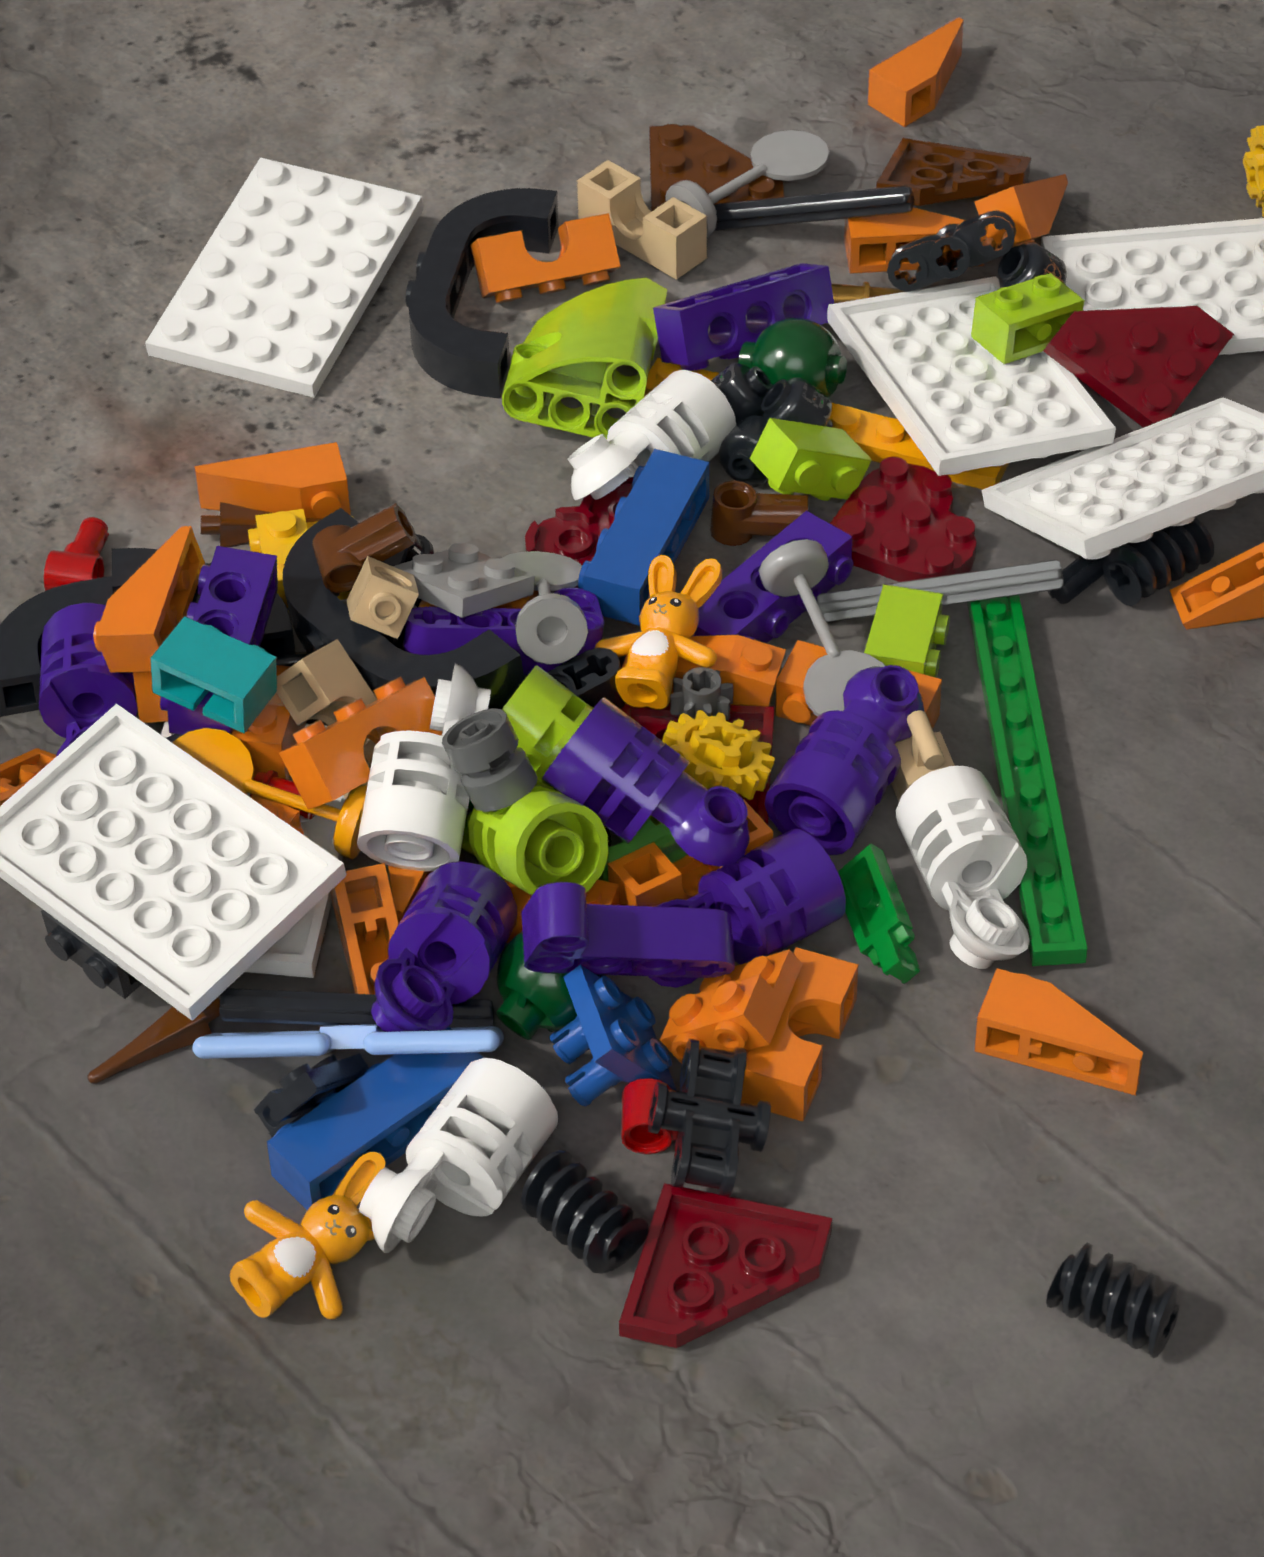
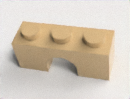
M609 160L577 180L578 219L609 213L617 246L676 280L707 259V216L675 197L651 212L642 198L641 178Z
M338 639L302 658L277 676L276 693L298 726L310 719L322 720L327 725H331L337 722L333 712L360 698H362L365 706L377 700ZM366 738L363 749L364 757L368 767L371 769L376 744ZM349 791L348 793H346V794L343 795V796L345 797V799H346V797L348 796V794L350 793V791Z

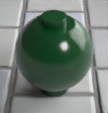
M803 318L784 319L770 325L759 335L756 342H745L739 354L738 363L744 364L750 369L754 366L760 368L771 381L772 386L781 379L788 381L792 378H803L828 398L832 396L838 384L844 382L847 372L846 357L841 355L838 343L832 334L820 324Z
M522 931L508 943L499 960L497 987L503 1003L496 1011V1015L511 1031L524 1039L530 1040L539 1028L548 1029L549 1032H558L577 1017V1013L563 978L567 973L533 972L524 967Z

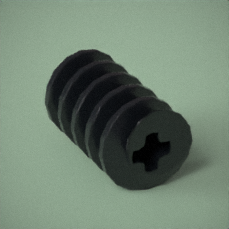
M1195 517L1189 524L1169 526L1156 531L1146 541L1128 542L1111 549V553L1103 557L1104 577L1114 596L1124 605L1133 606L1140 602L1141 597L1147 598L1153 595L1156 589H1163L1169 585L1170 581L1181 579L1185 572L1190 573L1198 569L1199 564L1204 565L1210 562L1214 555V543L1204 524Z
M558 1150L548 1154L530 1173L523 1187L521 1196L522 1208L531 1217L537 1218L538 1223L546 1231H551L553 1236L562 1245H567L568 1250L577 1259H583L584 1264L593 1273H607L626 1263L644 1243L649 1231L648 1223L643 1218L633 1219L634 1211L627 1204L617 1205L618 1197L611 1190L602 1191L601 1181L596 1176L587 1177V1169L581 1163L571 1164L572 1156L567 1151Z
M1089 1243L1084 1244L1075 1255L1070 1254L1063 1261L1052 1280L1046 1298L1047 1307L1054 1308L1063 1302V1312L1070 1318H1077L1084 1312V1322L1092 1329L1098 1328L1106 1321V1333L1109 1337L1113 1339L1120 1338L1127 1331V1343L1130 1347L1139 1349L1149 1341L1150 1356L1152 1358L1158 1357L1164 1350L1178 1318L1179 1305L1176 1304L1178 1285L1172 1283L1159 1296L1155 1294V1274L1150 1273L1139 1285L1133 1283L1134 1264L1128 1263L1118 1275L1112 1273L1114 1255L1107 1253L1097 1265L1091 1263L1092 1245Z

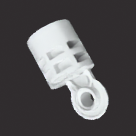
M678 370L671 373L610 427L607 440L603 434H600L579 447L568 457L567 460L574 468L571 479L573 499L578 500L591 494L594 500L607 495L629 477H634L637 468L646 465L654 449L709 462L719 452L724 438L736 426L734 411L726 396L712 381L699 373L688 370Z
M455 663L451 681L438 679L430 729L442 731V736L429 732L396 731L382 735L381 740L374 747L357 840L358 848L373 860L385 863V865L416 871H434L441 865L459 862L470 798L461 782L463 773H458L453 767L442 745V739L449 728L458 721L473 713L487 710L491 693L490 689L477 687L472 676L462 666Z
M949 766L931 771L920 777L901 796L896 809V820L931 896L940 907L949 911L954 932L949 942L952 951L961 961L978 969H986L996 960H1008L1020 955L1028 949L1030 942L1028 931L1017 914L1009 905L1004 903L1003 899L1008 897L1021 883L1027 869V858L989 781L982 772L968 766Z
M482 1058L472 1061L418 1134L409 1143L406 1149L407 1168L397 1174L384 1167L375 1176L361 1200L359 1212L371 1219L374 1238L384 1253H389L401 1240L409 1243L418 1235L432 1212L436 1198L446 1206L461 1213L479 1217L491 1215L501 1205L558 1124L557 1110L542 1086L519 1068L501 1060Z

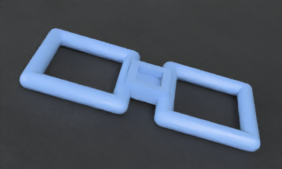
M377 1024L321 1026L319 1031L213 1033L197 1038L193 1043V1052L201 1059L322 1056L335 1049H365L372 1055L474 1053L496 1050L502 1044L504 1035L499 1028L494 1026L451 1028L453 1030L383 1032Z

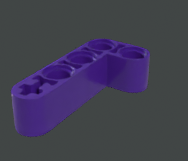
M580 588L557 590L554 592L555 594L564 595L572 599L580 606L586 616L588 634L584 646L576 656L594 649L597 642L602 640L604 619L598 598L592 592ZM417 607L411 610L405 623L403 651L409 653L434 655L452 651L490 629L521 655L524 675H529L536 665L545 672H548L563 664L536 662L524 654L517 643L515 629L521 609L490 608L461 618L439 607Z
M557 882L539 887L522 910L524 967L533 972L568 974L579 965H582L596 975L714 978L730 974L735 969L731 915L724 910L586 904V889L582 885L570 882Z

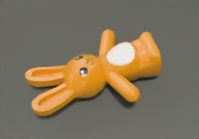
M666 555L654 558L648 571L650 598L645 602L639 616L641 632L602 639L595 645V648L612 650L618 657L628 655L625 667L617 671L615 676L617 691L627 704L633 707L648 706L653 709L667 707L670 702L678 657L705 668H710L715 664L717 660L716 653L711 648L697 643L690 638L694 635L699 623V608L710 598L722 580V568L716 559H705L697 565L681 593L675 592L677 572L672 560Z
M368 1152L357 1159L338 1185L334 1194L319 1199L312 1204L301 1220L300 1225L262 1201L252 1200L245 1205V1218L276 1238L258 1252L236 1262L230 1271V1281L233 1287L245 1299L254 1314L261 1318L271 1316L290 1296L298 1292L310 1281L323 1317L334 1320L342 1314L343 1304L330 1264L348 1261L359 1252L367 1241L375 1239L371 1219L361 1214L357 1206L361 1203L366 1190L375 1176L385 1167L386 1162L380 1153Z

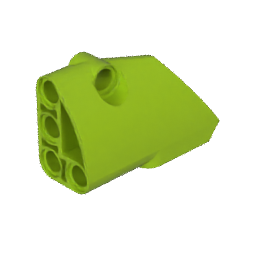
M648 278L623 280L584 292L541 317L535 323L525 341L514 347L502 394V405L505 412L512 418L588 437L594 438L603 434L607 440L608 430L619 419L611 417L606 411L611 408H620L627 413L644 397L650 363L653 360L658 340L653 307L665 304L667 289ZM622 365H630L638 371V374L632 377L624 376L616 368ZM573 397L578 399L582 406L569 408L561 402V399Z

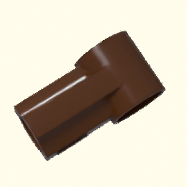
M741 481L721 483L715 488L713 494L711 535L716 541L729 546L745 544L753 535L776 536L805 511H808V495L756 493L751 485Z
M395 503L353 527L332 525L322 529L313 538L312 546L326 589L332 592L344 593L352 590L367 556L382 562L414 545L417 537L405 512Z

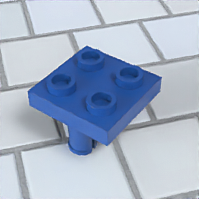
M579 965L565 975L563 978L577 1017L558 1032L556 1031L551 1034L550 1040L554 1043L553 1048L557 1055L567 1064L574 1063L578 1057L589 1049L593 1056L590 1062L565 1077L566 1084L570 1086L568 1090L572 1097L580 1105L586 1107L595 1098L621 1081L630 1083L646 1078L660 1080L666 1083L672 1090H677L668 1069L672 1065V1061L667 1050L656 1038L652 1027L656 1020L649 1006L641 998L634 997L632 999L620 991L609 977L602 976L600 978L582 965Z

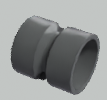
M501 709L482 710L463 718L449 728L442 739V745L453 767L458 773H463L461 782L476 810L483 812L496 811L514 804L531 792L537 783V775L525 751L517 747L518 736L507 714Z

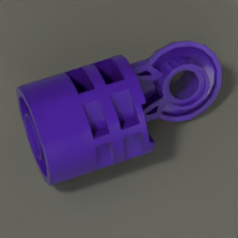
M79 603L67 606L56 612L43 629L39 711L44 723L56 734L66 738L56 757L114 705L118 704L135 717L137 714L133 672L110 673L102 652H99L94 644V627L96 622L102 618L106 606L103 604Z
M873 666L858 671L847 681L843 692L844 710L824 712L813 721L808 735L796 747L795 755L788 759L767 791L765 799L766 811L769 818L782 834L790 829H801L812 835L828 855L843 854L853 846L872 816L875 806L884 797L887 786L898 775L901 757L895 743L912 736L907 724L908 715L914 711H924L923 697L919 692L915 677L907 669L900 666Z
M605 697L589 713L542 777V780L558 792L595 812L600 817L603 826L627 844L630 843L650 815L669 828L676 843L689 856L703 864L718 867L735 864L745 855L749 844V827L746 819L748 813L744 800L735 791L727 787L716 786L707 789L684 771L690 763L687 759Z
M790 829L751 850L735 864L723 866L716 871H711L702 876L698 884L697 895L687 900L675 899L664 902L656 907L719 909L728 912L731 915L734 960L738 964H744L758 956H769L779 953L797 941L803 940L841 919L845 913L846 897L838 871L820 843L812 835L801 829ZM648 976L661 986L674 988L690 984L697 979Z
M459 861L441 865L426 877L389 941V959L383 962L377 970L375 979L377 1000L372 1005L371 1013L374 1021L383 1032L445 1030L453 1020L454 1011L452 1004L465 1002L480 992L517 922V905L512 891L498 874L480 864Z

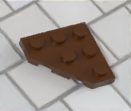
M666 124L663 126H649L651 212L666 202L667 190L677 182L684 180L695 182L709 194L754 168L749 157L693 125ZM762 175L714 204L784 197L783 180H776Z
M902 138L879 177L876 188L909 186L915 199L913 205L916 206L995 194L1010 187L1025 184L1030 174L1031 157Z

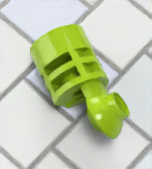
M536 665L502 710L507 714L518 736L517 747L525 751L537 775V780L553 788L542 780V777L593 708ZM652 815L648 817L654 823L655 826L661 824V822Z
M537 780L531 792L508 807L488 812L476 810L474 807L473 811L466 818L461 848L469 854L475 855L480 865L494 871L501 878L531 896L539 887L557 882L576 883L582 885L586 892H588L603 873L607 863L608 834L600 817L595 812Z

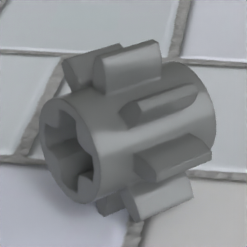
M697 667L687 671L683 679H673V694L670 695L671 714L679 715L685 713L695 719L697 711L703 710L707 716H716L718 712L724 713L726 720L730 719V704L733 703V684H721L720 671Z

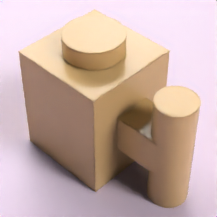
M921 710L914 711L907 717V724L912 737L895 743L901 757V765L898 775L891 784L898 801H900L904 792L920 777L931 771L955 766L941 732L933 731L926 713Z

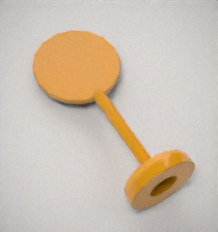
M203 728L189 731L172 742L246 795L251 793L337 822L333 842L334 848L339 855L353 860L361 851L358 848L357 840L367 785H360L351 790L341 809L323 804L308 810L301 796L254 781V768L250 752L241 740L224 730Z

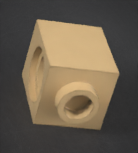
M367 556L347 598L350 620L398 639L419 595L414 575Z

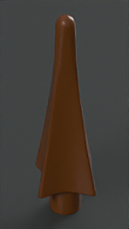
M220 502V515H201V535H220V546L222 547L248 543V529L257 528L255 515L269 514L271 512ZM305 518L306 523L321 520L315 518Z
M217 997L193 1021L172 1006L138 1037L92 1070L87 1076L88 1081L91 1084L98 1083L140 1063L192 1045L201 1036L212 1034L208 1023L220 1016V999Z

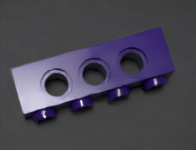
M800 263L653 307L662 362L679 364L682 370H699L708 367L709 359L715 357L720 359L738 358L741 347L745 342H756L759 335L766 328L780 320L803 318L820 325L828 323V305L834 304L829 266Z
M805 511L721 581L710 598L699 608V623L693 636L740 635L766 644L773 638L780 637L786 631L788 625L807 610L799 594L782 597L773 595L765 589L759 575V569L764 559L780 546L793 541L808 539L821 544L827 554L829 566L822 580L811 588L817 601L819 594L827 593L835 585L844 583L849 577L853 568L852 536L812 513Z
M216 546L211 565H203L200 571L198 594L201 596L199 602L190 603L186 617L203 625H211L222 633L246 644L260 647L278 590L277 555ZM210 691L194 711L164 697L160 699V709L168 711L169 733L184 735L189 731L211 728L224 730L232 734L233 728L203 715V707L214 694Z

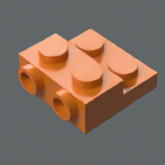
M789 949L769 956H758L750 962L735 966L734 971L730 974L714 978H704L699 987L700 993L686 994L672 1005L669 1011V1019L660 1041L681 1064L689 1039L699 1040L702 1047L733 1052L736 1047L749 1051L770 1045L802 967L801 961Z

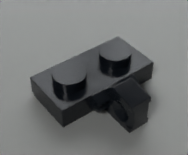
M360 1053L338 1060L334 1054L323 1059L312 1068H310L308 1063L287 1074L279 1082L282 1088L270 1091L257 1105L254 1112L256 1115L258 1114L271 1137H274L281 1127L288 1123L296 1122L318 1107L324 1099L333 1093L340 1092L365 1075L369 1066Z

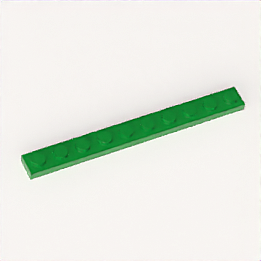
M1017 595L968 602V612L1004 813L1027 858V869L1021 883L1018 885L1024 925L1030 938L1028 947L1032 966L1086 963L1088 948L1020 597Z

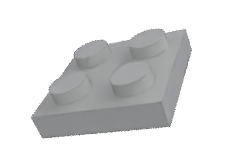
M467 543L452 544L448 550L435 554H419L414 556L412 561L393 566L414 575L419 592L417 598L461 618L533 595L534 575L515 568V564L512 561L492 558L479 552L477 546Z

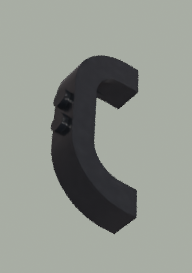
M514 188L493 191L471 198L452 209L441 219L431 236L426 252L421 251L419 253L416 266L417 276L415 280H409L405 299L406 306L409 309L411 345L418 364L430 377L439 383L470 395L500 399L510 368L508 333L470 328L453 319L469 274L475 266L471 244L479 238L521 230L527 251L549 254L559 227L557 191Z
M342 508L315 523L296 541L287 555L282 574L283 586L293 629L308 655L338 639L372 692L398 677H402L405 685L425 677L434 696L436 695L438 679L451 681L456 663L472 676L477 687L491 690L488 709H499L505 706L525 680L521 655L490 629L452 651L434 655H419L397 648L378 631L350 620L348 606L337 598L340 593L326 589L312 546L313 538L324 528L332 525L353 527L359 523Z
M112 576L69 583L44 591L22 603L0 624V717L39 710L41 648L44 626L56 612L67 606L79 603L106 605L108 599L113 595ZM278 593L276 594L260 646L273 656L296 653L290 616L285 603Z

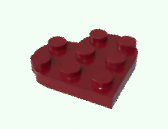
M888 457L882 460L880 468L873 470L862 479L859 487L852 492L829 523L852 536L853 566L897 582L970 572L976 558L975 523L968 517L957 516L952 513L953 495L951 491L952 479L950 476H938L935 471L925 466L909 464L899 457Z
M629 477L620 486L602 498L594 500L592 495L589 494L583 498L580 506L555 509V517L543 520L539 525L536 521H533L525 534L526 552L555 553L570 557L581 565L586 560L591 561L596 553L598 539L604 528L610 529L614 521L617 504L621 497H628L632 489L634 477Z

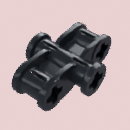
M992 210L965 220L960 224L945 225L936 235H928L897 248L888 264V279L897 289L909 292L938 282L943 278H956L962 275L968 267L984 264L1008 253L1014 244L1016 234L1015 222L1006 212ZM989 224H994L997 230L1005 228L1006 232L1003 233L1002 243L996 244L993 238H984ZM949 244L952 250L960 249L959 256L954 257L951 251L943 252L945 245ZM903 258H908L911 264L917 262L920 264L915 277H911L908 271L900 273L898 270L902 265Z
M689 1039L682 1060L680 1091L669 1090L666 1083L656 1082L649 1108L648 1132L658 1134L661 1129L677 1131L671 1173L672 1187L682 1188L685 1183L716 1188L720 1195L729 1197L734 1188L737 1175L739 1142L750 1144L753 1151L761 1152L763 1150L770 1124L771 1105L770 1102L760 1100L757 1105L741 1102L746 1067V1049L736 1047L733 1052L702 1047L699 1040Z

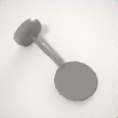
M786 130L771 133L762 137L753 145L750 158L754 168L709 194L695 182L689 180L677 182L667 190L665 201L667 202L675 197L707 216L708 238L716 229L717 224L714 203L762 175L776 180L792 181L818 174L826 167L829 160L827 143L819 136L806 131Z
M805 539L787 543L771 552L762 562L759 575L765 589L773 595L782 597L800 595L826 650L827 655L818 658L807 670L803 684L805 701L813 713L819 717L827 711L844 710L843 692L847 681L858 671L873 666L885 667V665L866 653L853 650L839 651L811 590L826 574L829 566L827 554L824 547L817 541Z
M539 551L518 552L502 557L501 559L512 561L515 564V568L534 575V590L539 593V596L528 601L520 610L515 624L517 643L524 654L536 662L545 664L563 663L576 656L584 646L588 634L586 616L580 606L572 599L564 595L551 593V591L576 587L582 565L570 557Z

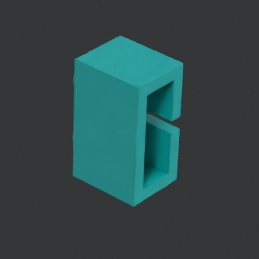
M185 616L151 657L153 693L194 711L210 691L214 694L203 707V715L242 733L247 731L277 692L276 656L267 653L259 646L246 644L222 633L211 625H203Z

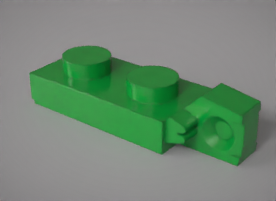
M869 844L838 871L845 891V912L860 952L868 956L873 965L882 968L885 975L888 976L890 974L901 980V983L906 984L920 972L916 954L908 946V944L915 940V935L912 931L913 926L883 850L873 844Z

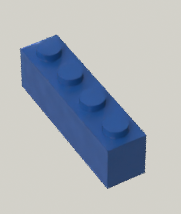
M654 449L646 465L637 468L628 497L620 498L610 529L604 528L602 530L593 559L591 561L586 560L583 563L579 574L578 587L596 595L604 617L640 626L639 616L645 602L650 598L648 571L652 560L657 556L666 555L669 556L674 565L709 500L708 461Z
M448 1026L445 1030H453V1029H451V1028ZM478 1052L394 1054L383 1063L374 1064L361 1078L340 1092L333 1093L324 1099L318 1107L296 1122L288 1123L281 1127L274 1137L267 1141L272 1177L308 1210L319 1199L334 1194L348 1170L363 1154L368 1152L380 1153L386 1162V1167L406 1153L409 1143L418 1134L472 1061L484 1057Z

